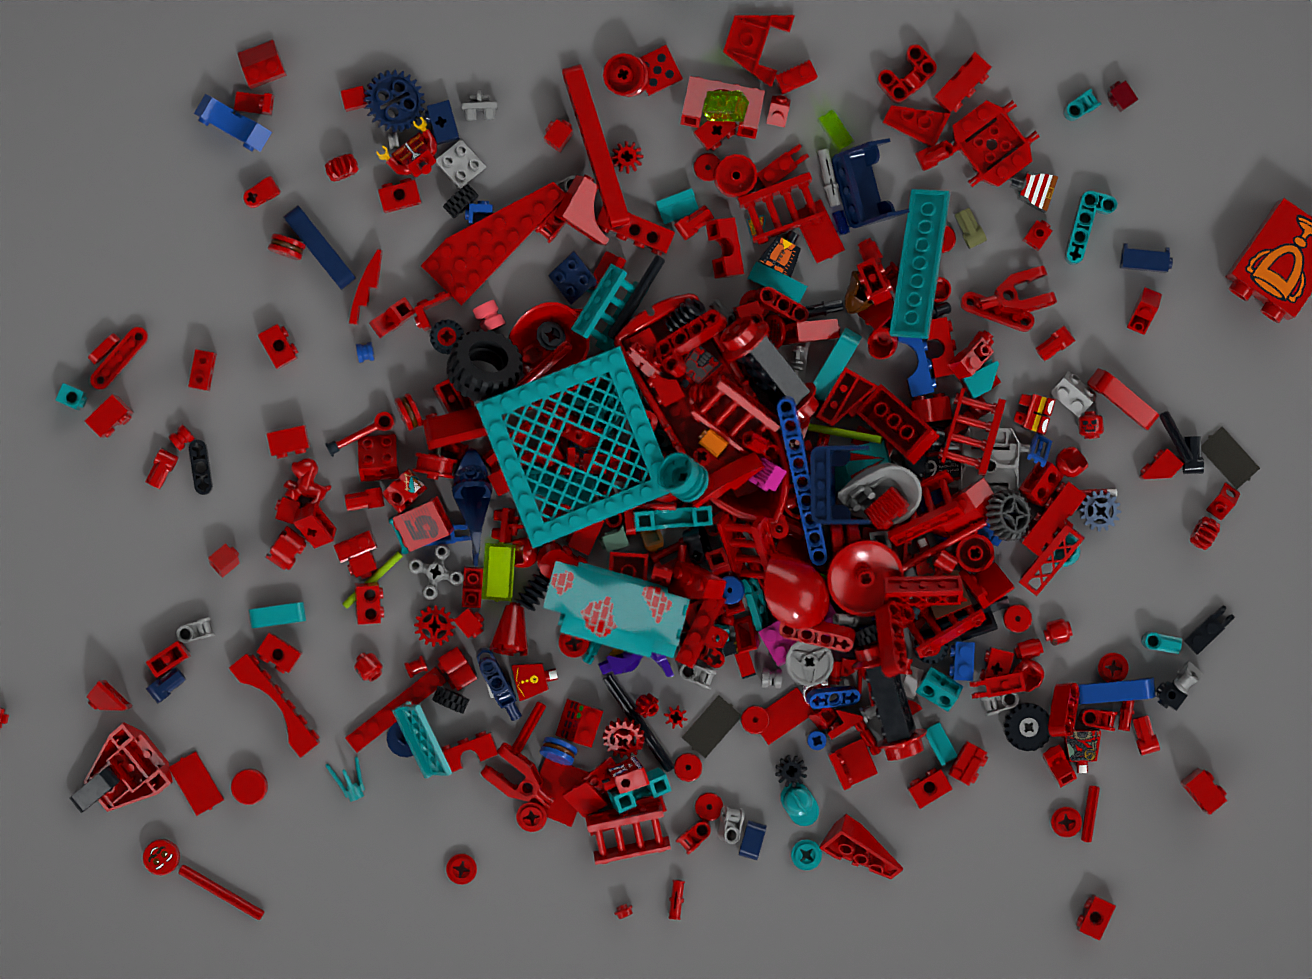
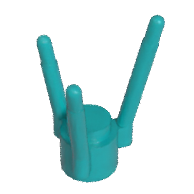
M357 756L355 757V765L359 785H357V782L352 783L346 770L343 769L342 772L348 784L345 788L330 765H325L350 802L364 796L362 791L365 790Z

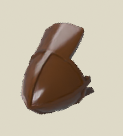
M852 271L845 295V308L849 314L866 310L874 303L872 300L868 301L864 290L867 288L865 284L861 285L857 274H859V271Z

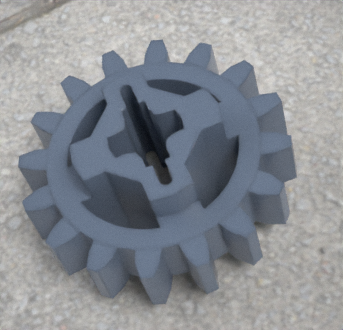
M1099 490V494L1092 491V496L1087 495V501H1082L1081 504L1084 507L1079 508V511L1083 512L1080 518L1086 519L1083 524L1088 525L1090 523L1091 530L1096 526L1098 532H1101L1102 527L1107 531L1108 525L1114 527L1113 521H1119L1116 515L1121 513V510L1117 509L1120 503L1114 502L1117 497L1112 496L1110 498V492L1108 491L1105 495H1103V490ZM1097 498H1105V499H1107V500H1104V501L1101 503V502H1097L1095 499H1097ZM1090 505L1091 513L1088 516V506ZM1096 506L1104 507L1102 511L1105 516L1096 514L1098 512ZM1112 506L1113 511L1112 515L1110 516L1109 508ZM1097 519H1103L1105 522L1095 523L1094 521H1096Z

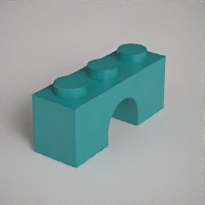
M659 767L646 772L649 785L620 794L616 788L607 790L612 807L621 814L636 807L635 801L641 797L652 796L657 798L672 791L666 773Z

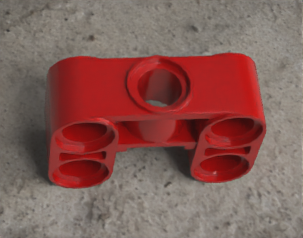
M912 45L906 52V59L913 69L905 77L899 80L891 70H883L878 75L877 84L894 103L904 102L910 95L918 91L936 72L937 65L935 61L920 45ZM910 51H919L920 57L918 59L912 58ZM923 65H931L933 71L925 73L922 68ZM883 75L890 76L891 83L884 84L881 81V77ZM894 90H902L904 96L902 98H896L894 96Z

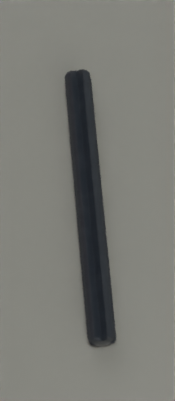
M611 674L602 679L604 684L629 720H634L635 726L641 725L640 730H644V741L665 772H670L675 768V765L642 717L635 711V707Z

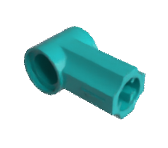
M1147 632L1142 637V645L1151 650L1179 654L1182 647V638ZM1153 635L1156 643L1150 646L1148 638Z

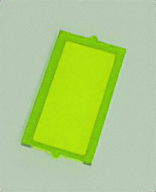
M498 542V544L485 543L482 599L494 600L495 602L512 601L516 545L503 544L502 542Z

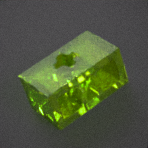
M738 90L707 91L702 112L708 121L744 122L749 101L744 93Z

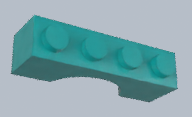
M702 505L699 508L695 506L678 507L676 510L633 511L636 532L674 527L713 525L711 505Z

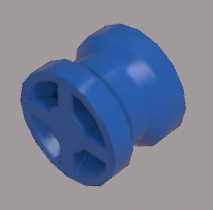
M368 342L366 345L356 344L359 363H363L365 360L375 361L372 342Z
M816 730L810 732L807 737V743L812 749L821 750L826 746L827 739L825 734Z

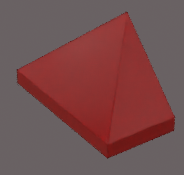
M749 615L735 620L734 629L738 653L742 654L758 649L761 640L752 622V616Z

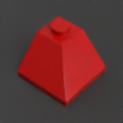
M106 680L98 681L86 696L89 699L88 704L95 710L97 708L99 710H127L132 707Z

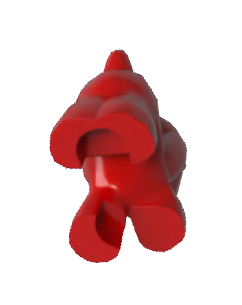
M304 458L301 461L293 462L291 470L298 480L297 482L287 480L284 483L283 487L287 489L284 495L294 501H297L300 496L311 498L309 502L305 503L304 507L315 502L320 506V502L325 498L326 492L331 489V485L322 486L314 482L318 473V465L313 459Z

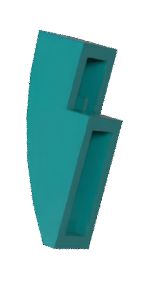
M759 262L754 264L747 278L762 287H771L797 303H800L808 287Z

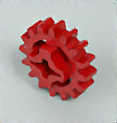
M435 605L434 610H432L428 606L427 612L421 610L422 616H416L419 623H415L414 626L418 627L419 630L415 631V634H421L419 640L425 639V645L432 642V647H435L436 642H438L442 646L443 640L446 642L450 641L448 635L454 636L451 629H455L456 626L452 625L451 622L455 618H449L451 612L445 613V607L438 610V605ZM432 613L431 619L428 622H423L424 618ZM439 614L445 617L447 623H443L439 619ZM436 617L437 624L440 625V628L436 629L434 635L433 628L430 627V624L434 623ZM423 629H427L431 633V638L425 635ZM442 630H447L445 635L438 639V633Z
M626 717L624 721L617 718L616 723L610 721L609 726L605 727L603 745L608 746V752L614 751L613 756H616L618 753L620 758H623L625 754L630 758L631 753L637 755L638 750H642L645 737H643L644 730H640V724L635 726L634 720L627 722Z

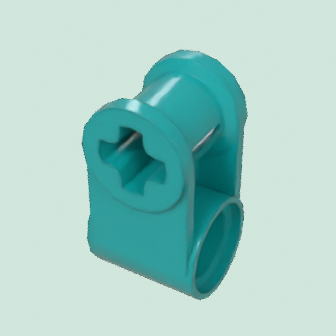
M1092 88L1078 96L1077 99L1065 107L1064 116L1067 120L1075 121L1102 105L1093 95ZM1075 107L1078 110V115H1071L1069 108Z

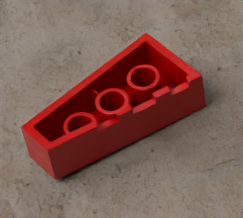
M1068 480L1066 483L1062 482L1057 487L1056 491L1058 493L1054 498L1050 497L1044 504L1046 507L1042 513L1038 512L1032 519L1034 523L1030 530L1020 540L1023 545L1039 557L1044 553L1042 549L1051 544L1056 536L1055 533L1063 528L1068 521L1067 518L1073 515L1087 496Z

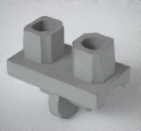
M477 90V95H470V101H478V103H462L466 120L477 121V111L483 110L484 120H495L496 110H498L497 102H482L488 101L489 95H482V91Z

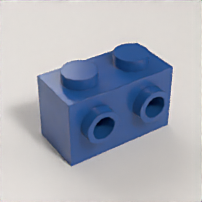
M954 641V645H951L950 657H953V664L949 666V676H952V680L973 681L975 642Z

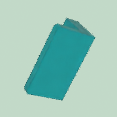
M692 188L656 202L664 224L679 220L687 215L689 216L699 209Z
M940 722L926 729L927 734L925 737L940 765L943 766L946 762L958 756Z

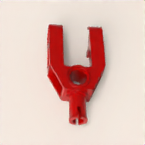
M1038 266L1011 274L996 288L994 295L978 299L979 306L982 305L980 309L983 311L984 309L997 306L1000 311L1021 315L1057 303L1054 292L1019 300L1017 291L1014 288L1015 285L1025 282L1028 284L1032 280L1039 279L1045 275L1048 276L1045 266ZM1003 294H1008L1011 300L1005 299Z
M502 743L497 750L498 754L523 773L525 778L519 785H514L503 776L502 772H497L487 764L482 769L481 775L508 797L528 802L535 798L548 809L555 798L542 789L544 782L535 764L510 744ZM525 783H530L533 789H527Z

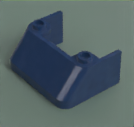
M890 138L866 142L835 154L832 158V166L839 186L838 189L849 226L852 228L875 224L909 213V209L895 211L890 201L881 202L872 165L876 164L880 158L878 146L891 142Z
M869 445L817 446L811 451V517L814 522L818 524L841 525L870 524V519L851 520V512L848 507L835 505V467H842L849 463L850 451H870Z

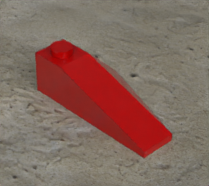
M847 814L834 823L819 847L835 859L841 860L844 858L852 861L854 866L858 867L860 864L868 867L870 872L889 879H893L903 871V867L861 823Z

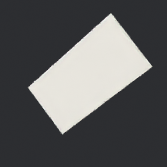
M911 666L912 674H906L903 686L906 696L914 699L915 691L921 681L924 670Z

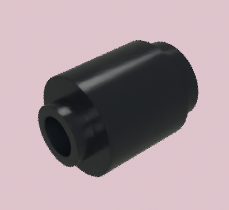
M663 428L654 432L660 449L671 444ZM659 435H662L664 437V441L662 443L658 440Z

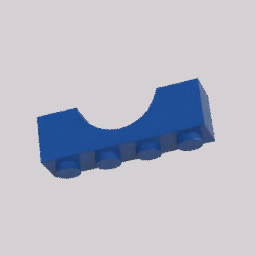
M897 337L899 343L910 346L917 356L916 370L906 379L910 397L933 393L937 385L935 377H931L929 371L932 369L930 358H926L925 351L928 350L926 340H922V338Z

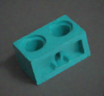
M930 667L915 692L949 712L959 698L964 686Z

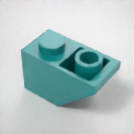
M991 359L982 365L983 368L976 371L972 376L962 378L972 399L992 389L999 366L998 360L993 362Z

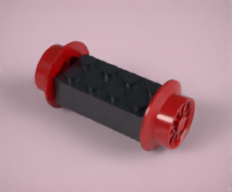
M750 316L736 320L725 329L720 337V342L725 347L723 358L727 361L737 359L745 365L747 373L758 381L757 385L759 388L766 391L769 395V400L775 405L772 413L779 417L777 410L779 400L783 396H790L796 402L800 424L805 422L815 413L819 406L818 400L814 397L816 392L815 384L812 382H802L766 337L768 331L766 323H755ZM783 402L781 404L784 410H790L792 408V405L789 402ZM792 420L786 422L790 427L796 426Z
M878 640L855 648L857 661L851 668L853 670L866 669L865 678L872 688L870 690L871 698L877 705L876 715L879 720L881 719L883 725L881 731L884 739L878 741L875 747L884 749L889 761L908 758L922 752L924 746L921 738L927 734V730L916 729L900 674L891 678L884 675L881 668Z

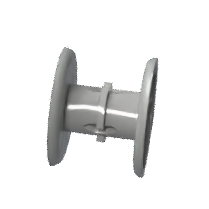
M797 641L787 653V671L792 679L801 685L814 686L821 684L829 677L833 670L834 659L829 648ZM807 657L810 659L811 657H813L814 666L809 665L807 667L805 665V658Z

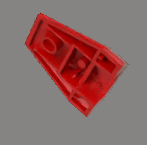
M125 722L108 736L83 781L84 784L88 783L108 766L121 780L98 800L107 812L155 796L173 782L167 759L145 732Z

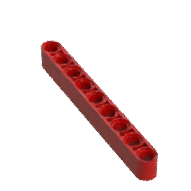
M581 64L562 69L564 82L596 183L599 186L598 190L610 227L612 229L629 224L630 218L583 68Z

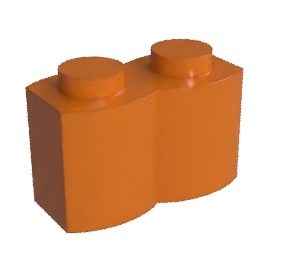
M705 429L698 437L701 440L699 444L716 458L729 444L712 429L709 431Z

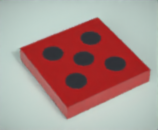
M667 45L640 57L645 61L650 71V81L645 89L648 96L683 80Z

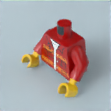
M420 117L422 124L419 126L413 121L414 126L421 130L422 133L419 132L391 154L392 157L389 156L388 149L385 146H381L385 151L384 154H379L376 151L379 159L386 160V163L399 175L411 174L414 177H418L422 173L428 174L432 170L431 166L437 161L434 156L437 152L436 139L431 131L427 130V122L422 117Z

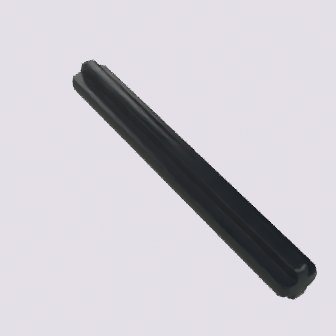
M656 255L608 332V336L614 340L615 336L628 323L665 263L662 257Z

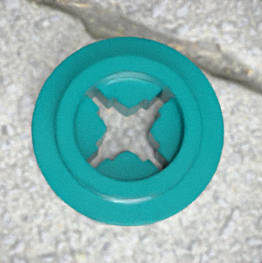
M801 840L794 845L791 851V858L794 865L799 869L812 870L821 862L822 851L814 841ZM800 849L806 852L811 850L810 856L813 860L805 858L800 861L803 857Z

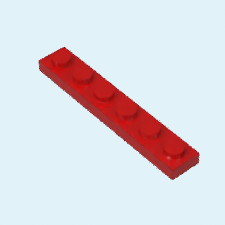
M435 666L345 739L358 753L397 722L392 712L393 709L407 701H411L412 704L421 703L435 692L438 686L447 682L446 678Z

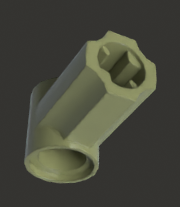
M970 208L954 215L969 249L987 241L983 229L980 225L978 226Z

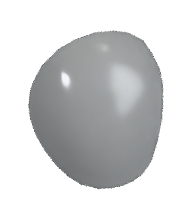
M887 462L869 467L856 475L838 493V498L844 506L849 508L852 515L861 520H867L869 518L863 511L890 487H896L910 504L905 515L900 518L897 516L893 520V525L904 522L914 514L921 501L922 488L916 475L910 470L898 464Z

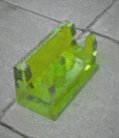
M830 110L827 114L818 118V123L838 152L855 142L834 110Z

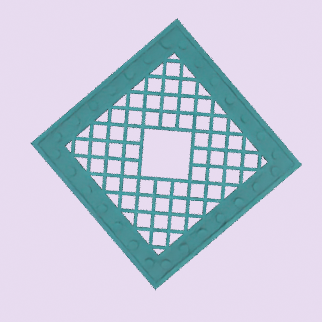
M620 346L475 404L532 548L670 493L658 483L657 472L664 457ZM609 372L611 378H608L602 374ZM597 377L593 386L585 383V381ZM600 377L610 381L606 391L596 387ZM612 383L618 396L609 393ZM579 384L575 393L567 390V388ZM582 384L592 388L588 398L578 395ZM595 390L604 393L600 404L591 400ZM561 391L558 400L548 397ZM564 392L574 395L570 406L560 402ZM607 395L617 399L613 409L603 405ZM577 397L586 401L583 411L573 407ZM543 399L540 407L530 404ZM546 399L556 403L552 413L542 409ZM589 402L599 406L595 416L586 413ZM619 402L625 414L616 411ZM559 404L569 408L565 418L555 415ZM525 406L522 414L513 411ZM528 406L538 410L534 420L524 416ZM602 408L611 411L607 422L598 418ZM571 410L581 413L577 424L567 420ZM541 412L551 415L547 425L537 422ZM507 413V414H506V417H505V419H504V421H503L501 415ZM510 413L520 417L516 427L506 423ZM614 413L624 417L620 427L610 423ZM584 415L593 418L590 429L580 425ZM553 417L563 421L559 431L549 427ZM523 419L532 422L529 433L519 429ZM626 420L632 432L623 429ZM596 421L606 424L602 434L593 431ZM566 422L601 437L586 472L551 458ZM535 424L545 428L541 438L532 435ZM506 426L515 430L511 439ZM609 426L618 429L615 439L605 436ZM548 429L558 433L554 444L544 440ZM621 431L631 435L627 445L618 442ZM517 432L527 435L523 445L514 442ZM530 437L540 441L536 451L526 447ZM633 438H635L639 450L630 447ZM603 439L613 442L609 452L600 449ZM543 442L552 446L548 456L539 452ZM513 444L522 448L518 457ZM616 444L625 447L622 458L612 454ZM628 449L638 453L634 463L625 459ZM524 450L534 453L531 463L521 460ZM598 451L608 455L604 465L594 461ZM537 455L547 459L543 469L533 465ZM611 456L620 460L616 470L607 467ZM640 456H642L646 468L637 465ZM550 460L559 464L555 474L546 470ZM520 462L529 466L526 474H524ZM623 462L633 465L629 476L619 472ZM592 464L602 467L599 477L589 474ZM562 465L572 469L568 479L559 476ZM532 467L542 471L538 481L528 478ZM636 467L645 471L641 481L632 477ZM605 469L615 473L611 483L601 479ZM575 471L584 474L581 484L571 481ZM544 473L554 476L550 487L540 483ZM618 474L627 478L623 488L614 485ZM647 474H649L650 480L645 481ZM587 476L597 480L593 490L583 486ZM557 478L566 482L563 492L553 488ZM527 480L536 484L533 492H531ZM630 480L640 483L627 488ZM600 482L609 485L606 495L596 492ZM569 483L579 487L575 497L566 494ZM539 485L549 489L545 499L535 495ZM612 487L621 490L609 496ZM582 489L591 492L588 502L578 499ZM551 491L561 494L557 504L547 501ZM594 494L603 497V499L591 503ZM564 496L573 499L570 510L560 506ZM535 499H538L543 502L540 511L537 507ZM576 502H580L585 505L581 508L573 510ZM546 503L556 507L552 517L542 513ZM558 509L568 512L555 518ZM541 516H543V517H545V518H547V519H550V520H548V521H546V522H543V519H542Z

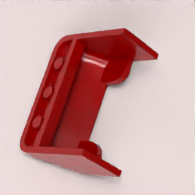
M477 407L437 416V413L425 415L426 419L422 420L428 450L434 451L435 448L488 436Z

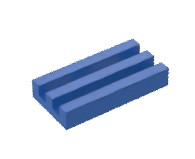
M1035 433L1032 437L1027 459L1033 458L1034 463L1037 464L1039 461L1041 462L1040 466L1044 467L1047 463L1052 441ZM1038 439H1039V443H1038V447H1037L1036 453H1034L1035 448H1036L1037 441H1038ZM1045 442L1046 446L1044 449L1043 456L1041 457V450L1043 447V443Z

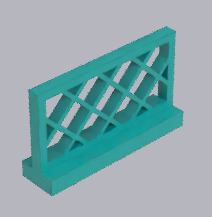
M407 701L393 709L392 712L424 778H429L433 775L449 776L452 774L420 704H412L411 701Z

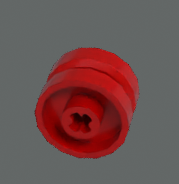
M626 53L614 55L607 61L604 67V83L610 91L617 95L625 97L638 96L645 91L649 84V67L644 60L635 55Z
M733 154L726 156L718 163L714 171L716 188L721 194L731 198L746 195L754 188L757 182L758 173L756 166L750 158L744 155ZM734 172L738 173V179L733 178L732 175Z
M851 517V520H857V517ZM829 524L832 558L846 544L861 540L858 524H845V530H843L841 524Z

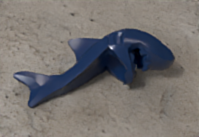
M470 448L463 453L458 462L451 488L455 502L469 529L472 541L473 564L478 566L482 528L492 495V484L488 479L489 475L485 463L478 451Z

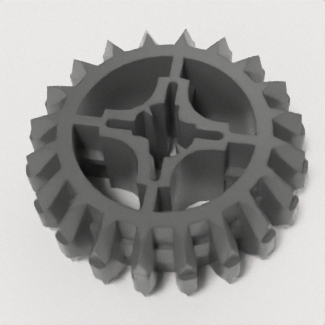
M1013 489L1000 490L992 495V498L988 500L989 505L985 507L988 510L985 515L988 516L986 523L990 524L989 530H994L993 536H998L1001 540H1019L1030 530L1029 526L1032 524L1030 518L1033 516L1030 514V510L1032 508L1028 507L1029 501L1024 500V495H1020L1019 491H1013Z

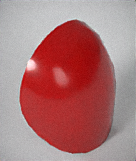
M558 302L541 303L523 314L514 325L509 339L513 342V345L518 347L519 353L522 355V372L525 375L552 352V350L546 351L544 347L539 346L540 343L536 340L538 327L546 321L558 323L564 329L566 340L573 348L541 377L586 359L590 348V337L586 339L571 330L579 315L567 305ZM552 331L548 335H546L549 337V342L552 339H554L552 337Z
M781 553L772 554L764 575V593L769 609L774 617L782 624L795 629H810L819 625L826 617L830 604L826 579L812 565L798 558Z

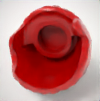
M883 326L879 331L874 329L867 340L869 354L879 360L891 357L898 347V338L889 334L890 328L887 326Z
M1075 447L1064 448L1059 452L1055 460L1057 469L1063 476L1069 478L1078 476L1088 467L1086 458Z
M522 537L513 540V566L527 568L535 564L538 548H532L529 538Z
M1030 659L1021 661L1012 672H1023L1025 692H1031L1039 687L1044 679L1043 667L1038 662Z

